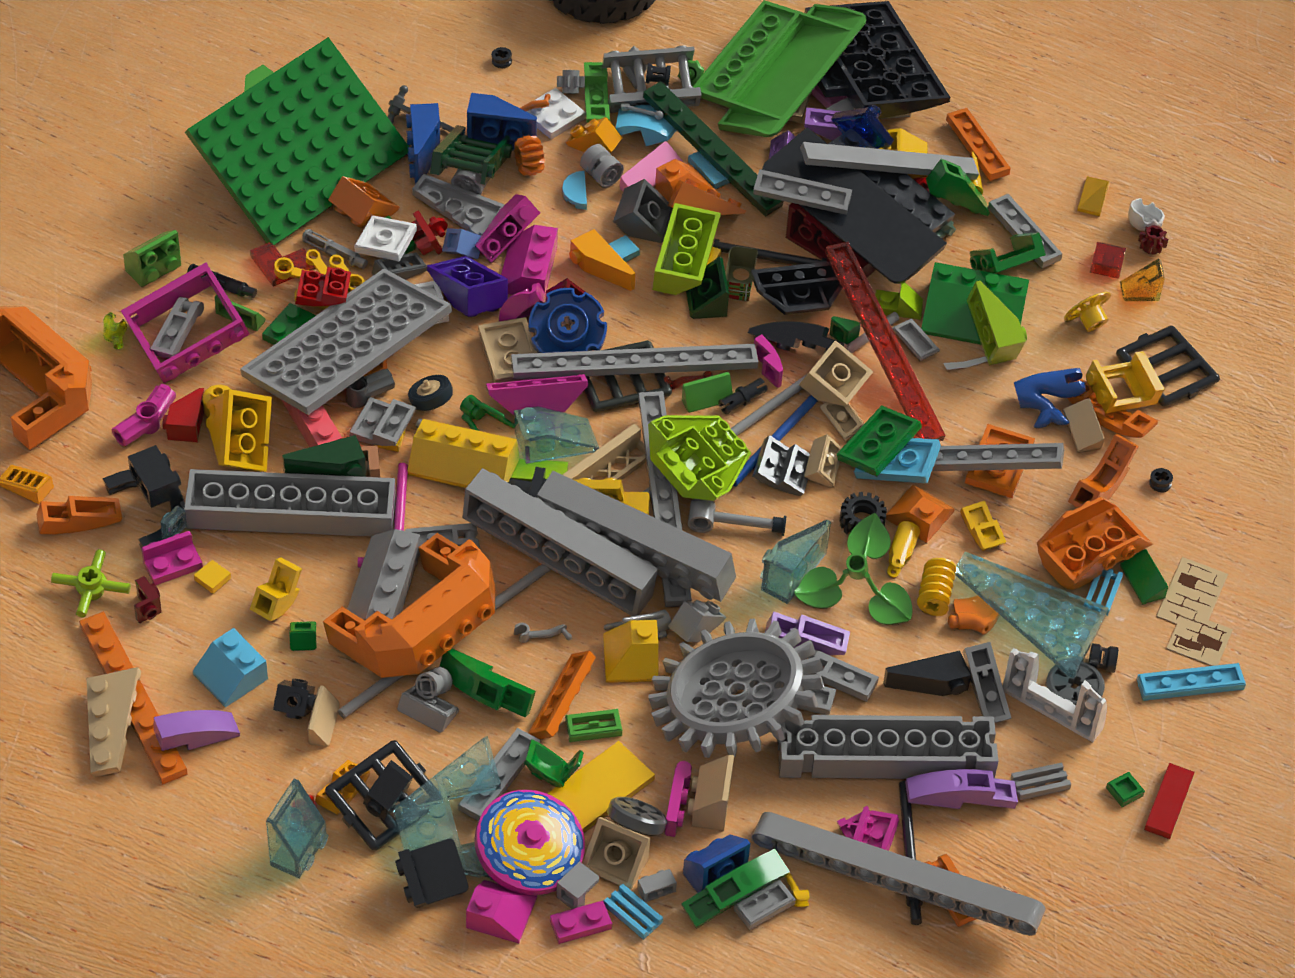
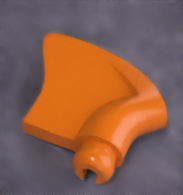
M994 587L974 597L954 599L955 615L948 617L949 628H958V630L971 629L983 635L988 633L994 627L1000 615L1001 595L999 589Z

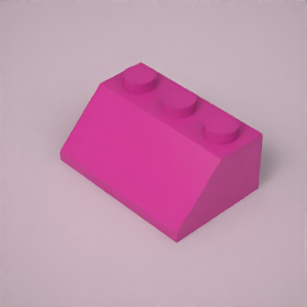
M533 225L522 231L508 246L501 273L502 276L508 279V294L514 295L525 289L531 291L532 285L539 283L546 296L557 251L558 228Z

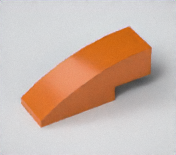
M68 496L67 502L41 501L36 514L39 534H65L88 531L122 520L119 498Z

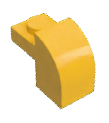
M282 557L275 559L269 581L256 588L249 610L269 621L283 616L294 603L300 591L296 586L302 568Z

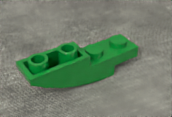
M451 649L442 655L439 667L448 670L452 677V684L459 690L495 710H499L502 707L523 717L530 714L536 693L535 690L492 672L493 666L455 649Z
M773 849L705 886L704 890L681 903V906L697 929L738 902L783 878L790 871L776 849Z

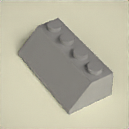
M393 529L371 536L347 610L364 621L376 611L390 619L395 618L402 612L420 556L418 548L421 546L420 534Z

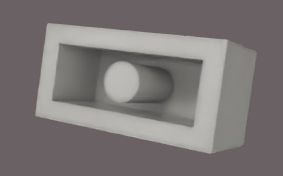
M670 869L660 870L656 874L639 879L637 890L642 900L648 902L676 892L677 882Z

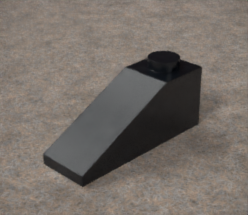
M959 650L887 667L883 684L887 688L938 696L958 695L968 691L971 674Z

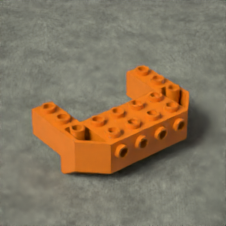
M0 306V364L39 397L10 417L14 437L31 450L89 410L92 369L87 358L27 307Z
M438 533L433 535L418 548L423 569L441 581L393 619L376 611L364 621L343 606L323 621L328 643L381 678L420 674L495 614V583L490 561L472 540L468 539L461 546H458Z

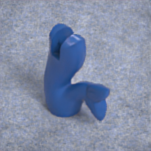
M1080 368L1038 373L1014 382L1020 408L1037 409L1041 412L1034 428L1046 427L1051 422L1057 425L1069 424V421L1062 412L1055 408L1053 403L1041 394H1048L1059 398H1072L1085 393V383L1078 381L1083 376Z

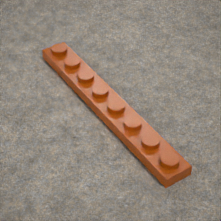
M104 611L79 621L80 628L104 674L134 668ZM137 681V696L135 703L132 704L130 713L132 716L131 726L163 785L188 775L187 768L176 747L164 751L161 750L154 732V717L159 715L141 681Z

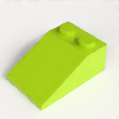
M976 281L967 298V303L989 366L1017 359L1027 340L1025 328L1021 327L1019 319L981 281Z

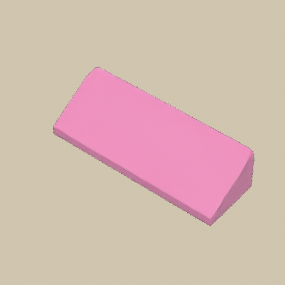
M666 141L621 176L620 190L624 191V188L643 179L655 187L656 168L673 159L682 161L681 158Z

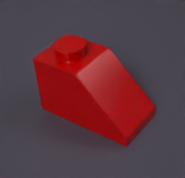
M198 388L170 404L168 415L164 414L162 428L167 431L168 440L198 443L204 415L202 402L204 388Z

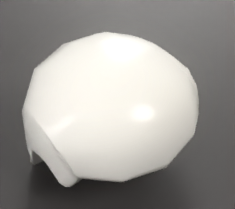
M1141 198L1131 202L1128 212V218L1132 227L1140 231H1145L1146 226L1155 225L1161 227L1165 218L1163 211L1155 207L1153 202L1149 205H1144Z

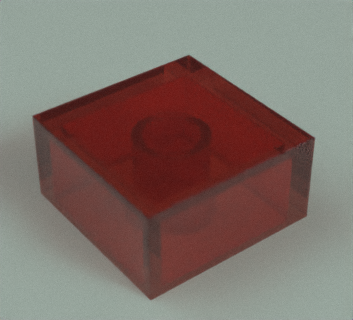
M1097 242L1090 273L1119 279L1126 248Z

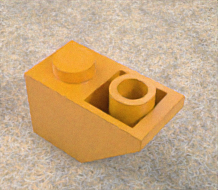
M607 117L599 120L592 119L583 126L581 124L577 125L570 131L571 136L565 143L569 147L585 152L593 145L601 144L608 152H612L623 137Z

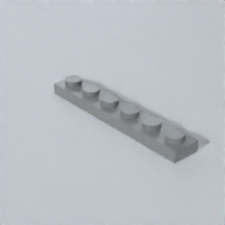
M1063 443L941 446L932 471L1061 469L1064 458Z

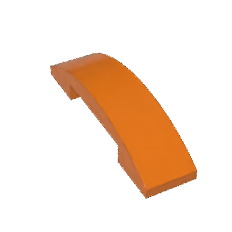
M1083 379L1078 381L1085 383L1086 392L1076 397L1067 398L1072 404L1090 398L1099 424L1121 435L1143 438L1158 424V420L1140 410L1133 414L1126 410L1105 413L1101 404L1098 403L1091 385Z

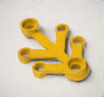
M315 249L308 250L305 258L306 263L314 266L319 273L326 275L327 266L320 258L319 251ZM332 255L330 257L329 267L342 268L345 271H349L344 264L342 256ZM285 257L277 259L274 264L275 275L283 280L289 277L300 279L301 271L305 270L294 267L292 260ZM337 261V262H339L340 264H337V265H336V264H334V263H332V262ZM351 274L348 293L355 289L351 286L358 287L365 282L362 276ZM296 289L295 292H294V300H295V301H296V296H297V291H298V289ZM318 306V307H319L320 309H322V310H325V309L328 308L329 306H322V307H321V306Z

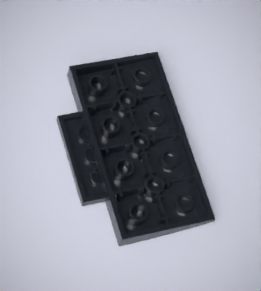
M889 1L830 5L861 12L866 17V23L817 84L825 97L847 96L862 121L905 115L950 102L951 97ZM806 7L804 13L807 14L812 7Z

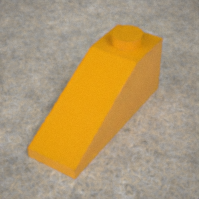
M595 229L571 240L570 259L584 272L632 291L635 289L636 273Z

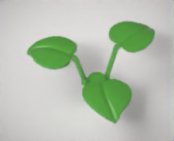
M876 513L861 520L849 534L847 546L851 555L846 561L847 569L843 570V574L838 581L833 570L826 567H817L810 570L803 577L801 583L794 591L795 596L808 606L820 609L830 608L841 600L842 591L839 585L849 575L856 580L865 578L872 591L876 594L869 601V612L875 621L885 625L905 623L911 620L913 613L911 599L903 587L889 582L884 584L879 591L868 573L866 558H881L888 552L891 543L889 533Z

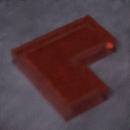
M269 242L250 250L251 258L273 287L295 278L289 277L283 280L275 275V261L282 258V255L273 243ZM304 248L283 256L292 260L296 268L309 271L316 269L314 266L306 263V250Z

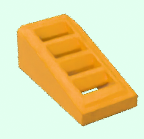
M10 465L0 477L1 487L36 504H40L54 488L51 476L15 465ZM12 474H15L11 481L8 480Z

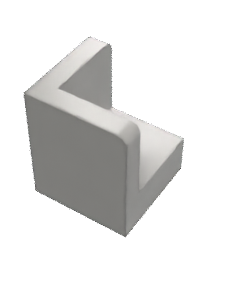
M579 861L557 882V898L571 909L585 906V894L599 882V876Z

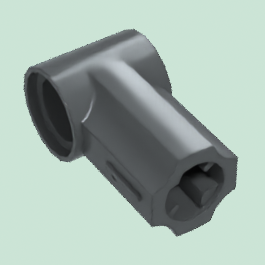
M382 369L365 377L362 376L346 388L347 404L353 408H361L366 405L370 397L395 388L391 372L388 369Z

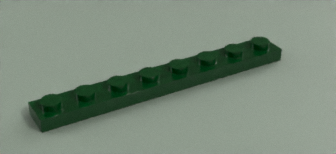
M661 81L643 92V98L656 111H662L664 114L663 118L726 177L765 217L783 206L784 201L753 194L758 175Z

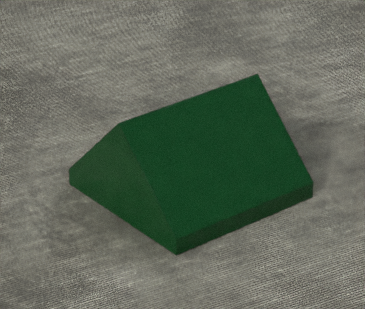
M720 256L706 266L702 284L686 291L691 318L727 317L729 290L723 258Z

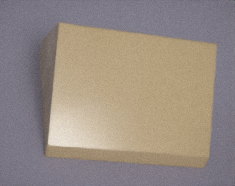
M599 817L582 864L599 877L620 886L624 884L631 890L649 859L650 838Z

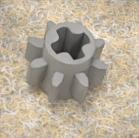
M562 70V76H557V87H562V93L579 94V88L585 87V76H579V70Z

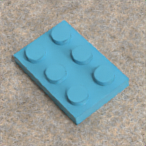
M912 438L877 477L857 468L854 470L857 479L927 484L941 447L940 442L937 439Z

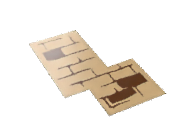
M1182 557L1168 588L1166 598H1164L1157 613V617L1177 624L1167 649L1212 666L1219 664L1233 629L1209 621V618L1226 581L1227 573Z

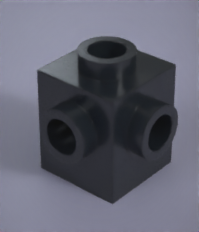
M302 679L283 680L277 685L273 710L284 712L286 717L292 719L305 717L313 710L316 695H314L315 687L308 685V681Z

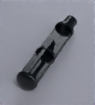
M191 264L188 267L187 273L198 267V265ZM212 271L224 290L239 296L246 295L255 298L257 289L249 287L246 282Z

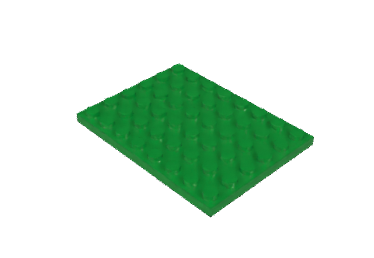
M329 37L185 131V134L270 248L333 206L334 204L328 199L342 176L368 182L407 155L409 147Z

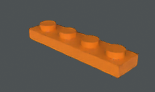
M968 108L947 114L946 121L972 156V151L975 153L978 166L989 181L1010 175V166Z
M590 650L571 654L528 734L538 739L553 737L558 732V726L563 717L568 713L569 706L574 697L579 693L584 678L591 671V665L596 657Z

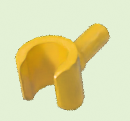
M790 873L787 874L785 879L791 888L792 895L796 899L794 906H809V890H799Z

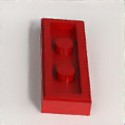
M1169 763L1146 822L1145 831L1167 839L1171 838L1191 785L1194 771Z

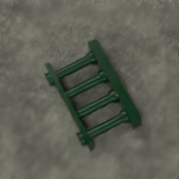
M456 125L433 150L430 174L440 175L444 169L452 167L482 174L480 184L485 185L490 178L493 179L495 172L505 160L511 157L513 145L510 144V136L506 135L499 144L468 138V135H465L466 127Z

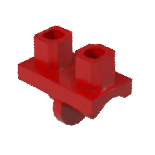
M419 210L413 213L416 220L411 223L416 224L417 231L412 239L415 240L425 234L426 236L415 242L422 255L424 256L434 249L438 255L441 254L442 247L435 236H445V231L448 227L446 220L433 216L429 219L430 223L427 224Z

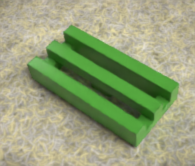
M618 709L565 715L569 742L622 736L623 730ZM614 719L613 721L599 722L601 720ZM589 722V724L573 725L577 723Z

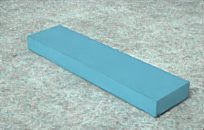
M1239 663L1138 674L1136 679L1143 701L1244 690L1246 686Z

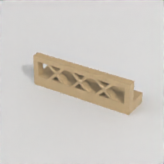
M635 424L631 425L563 475L572 480H578L579 478L593 480L597 476H608V478L616 480L624 479L646 463L644 443L640 440L641 429ZM635 448L644 453L640 457H629V453ZM615 463H626V467L622 470H611V466Z

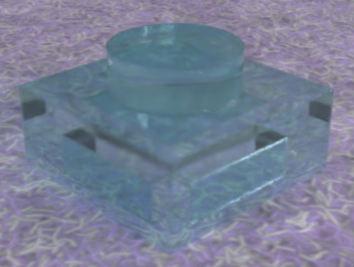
M176 506L171 512L163 516L160 522L162 538H170L175 534L181 533L187 527L184 509Z

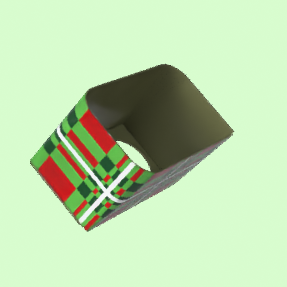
M734 246L730 249L726 267L729 299L749 301L753 282L750 272L755 270L754 266H756L755 261L757 260L758 249ZM739 268L746 269L749 272V278L746 280L735 279L733 277L734 270Z

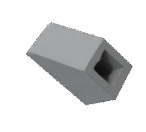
M684 601L668 627L686 642H700L702 640L700 631L706 629L709 633L712 632L726 619V616L720 612L721 608L711 601Z

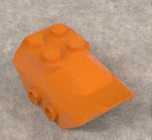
M1102 497L1093 501H1087L1073 511H1066L1037 542L1038 553L1044 568L1061 586L1072 590L1092 582L1094 578L1102 574L1104 569L1109 570L1116 563L1124 559L1128 560L1136 553L1153 545L1114 503Z

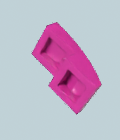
M761 334L754 339L758 360L762 363V375L775 387L779 388L782 385V363L774 347Z

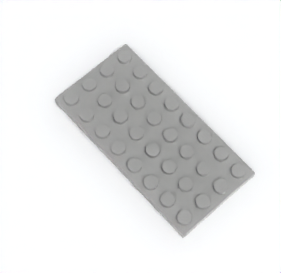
M382 269L349 292L346 303L329 306L240 368L241 375L309 415L452 312L451 304L396 274Z

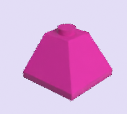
M483 880L475 887L466 909V928L519 944L537 900V895L519 894L504 888L498 883Z

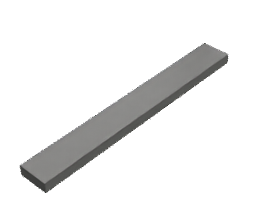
M803 142L800 147L806 165L928 176L942 158L960 166L971 180H977L979 176L974 158L810 142Z

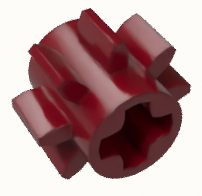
M1146 226L1145 231L1139 234L1140 249H1143L1148 254H1160L1162 248H1167L1169 240L1166 238L1167 232L1163 231L1159 226Z

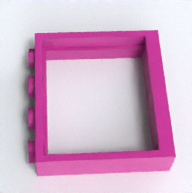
M206 262L121 310L163 383L175 379L178 375L250 335L242 318ZM211 286L233 322L160 363L155 353L150 350L151 347L139 327L173 308L179 297L189 299Z

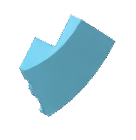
M651 105L633 106L656 112ZM619 109L616 130L619 134L624 135L641 130L646 146L668 141L677 131L664 118L658 120L655 116L630 110L622 111Z

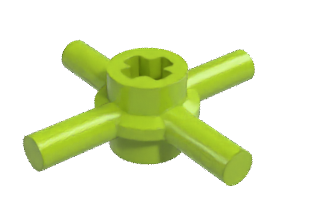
M101 549L96 550L92 565L82 568L78 576L53 573L51 577V583L76 587L77 592L81 594L76 615L81 618L86 617L90 602L99 599L104 591L130 593V583L109 581L101 572L106 552Z

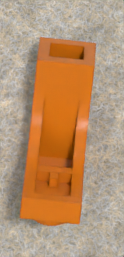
M1115 434L1098 466L1086 479L1078 481L1068 502L1079 508L1085 502L1093 501L1099 497L1109 500L1130 469L1128 466L1139 446Z

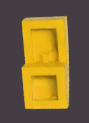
M985 501L961 508V516L982 551L1006 544L997 519H992Z

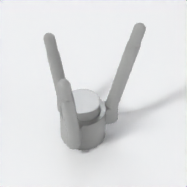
M663 609L650 614L623 618L620 622L604 625V629H613L631 620H657L658 639L667 637L666 630L670 629L668 626L671 623V618L668 612Z

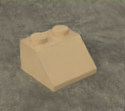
M835 340L799 385L818 401L846 406L874 371Z
M726 755L701 765L699 776H693L691 792L696 793L695 799L689 800L688 815L693 816V827L724 831L734 755Z

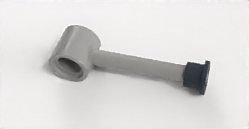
M693 499L690 503L688 526L695 532H709L712 530L714 522L772 529V532L781 533V536H784L787 518L785 515L784 518L773 517V519L715 512L716 504L710 500Z

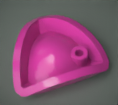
M535 283L532 285L531 291L525 289L510 296L500 309L499 322L527 317L537 302L545 303V293L539 283Z

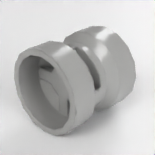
M442 667L420 674L415 681L418 694L425 699H431L446 693L452 686L450 673Z

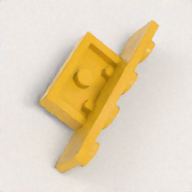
M579 478L575 480L649 515L650 495L648 492H624L621 480L614 478H605L603 480Z

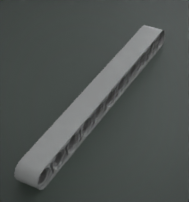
M772 812L762 813L752 834V840L763 848L769 850L776 849L778 853L910 897H915L919 900L1024 935L1033 936L1036 934L1046 910L1045 906L1036 899Z

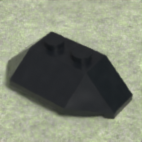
M840 260L755 269L750 272L757 292L784 315L829 310L848 280Z

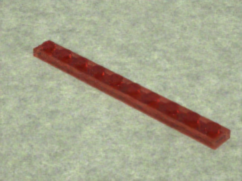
M849 242L827 246L825 253L906 416L921 422L922 428L916 433L917 438L943 441L946 435Z

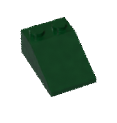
M356 435L282 455L284 473L366 477L365 456Z

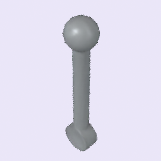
M629 103L621 104L622 111L630 110L655 116L658 120L664 116L662 111L654 112L630 106Z

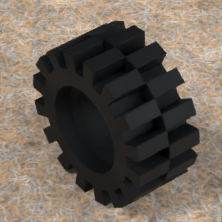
M859 492L858 496L853 493L850 498L846 497L841 506L839 521L841 529L844 528V533L848 534L862 520L854 516L855 513L859 512L869 515L876 513L885 526L887 508L884 507L885 503L883 500L879 502L880 497L878 496L871 498L872 493H867V496H863V492Z

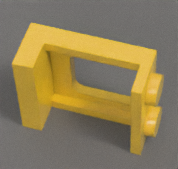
M1144 351L1136 352L1131 362L1101 367L1098 360H1093L1085 375L1087 383L1091 385L1097 401L1101 404L1105 413L1155 405L1164 391V387ZM1123 378L1134 397L1117 400L1118 397L1108 379Z

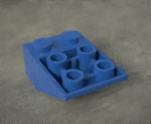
M438 103L410 104V114H406V126L411 128V131H406L407 144L412 145V147H408V161L413 162V164H409L410 178H414L415 184L423 174L427 175L429 172L433 150L440 144Z

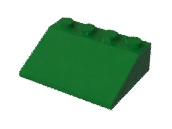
M935 262L921 329L926 335L982 345L967 303V298L975 282L981 281L1019 319L1021 325L1029 279Z

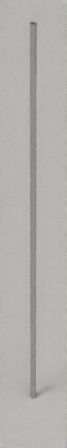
M896 312L891 313L849 343L848 351L850 353L855 352L899 320L898 314ZM806 375L733 426L731 430L738 436L801 391L803 388L799 384ZM648 487L643 492H648L651 498L650 487ZM541 564L495 597V610L552 569ZM403 676L380 679L338 710L339 715L343 719Z

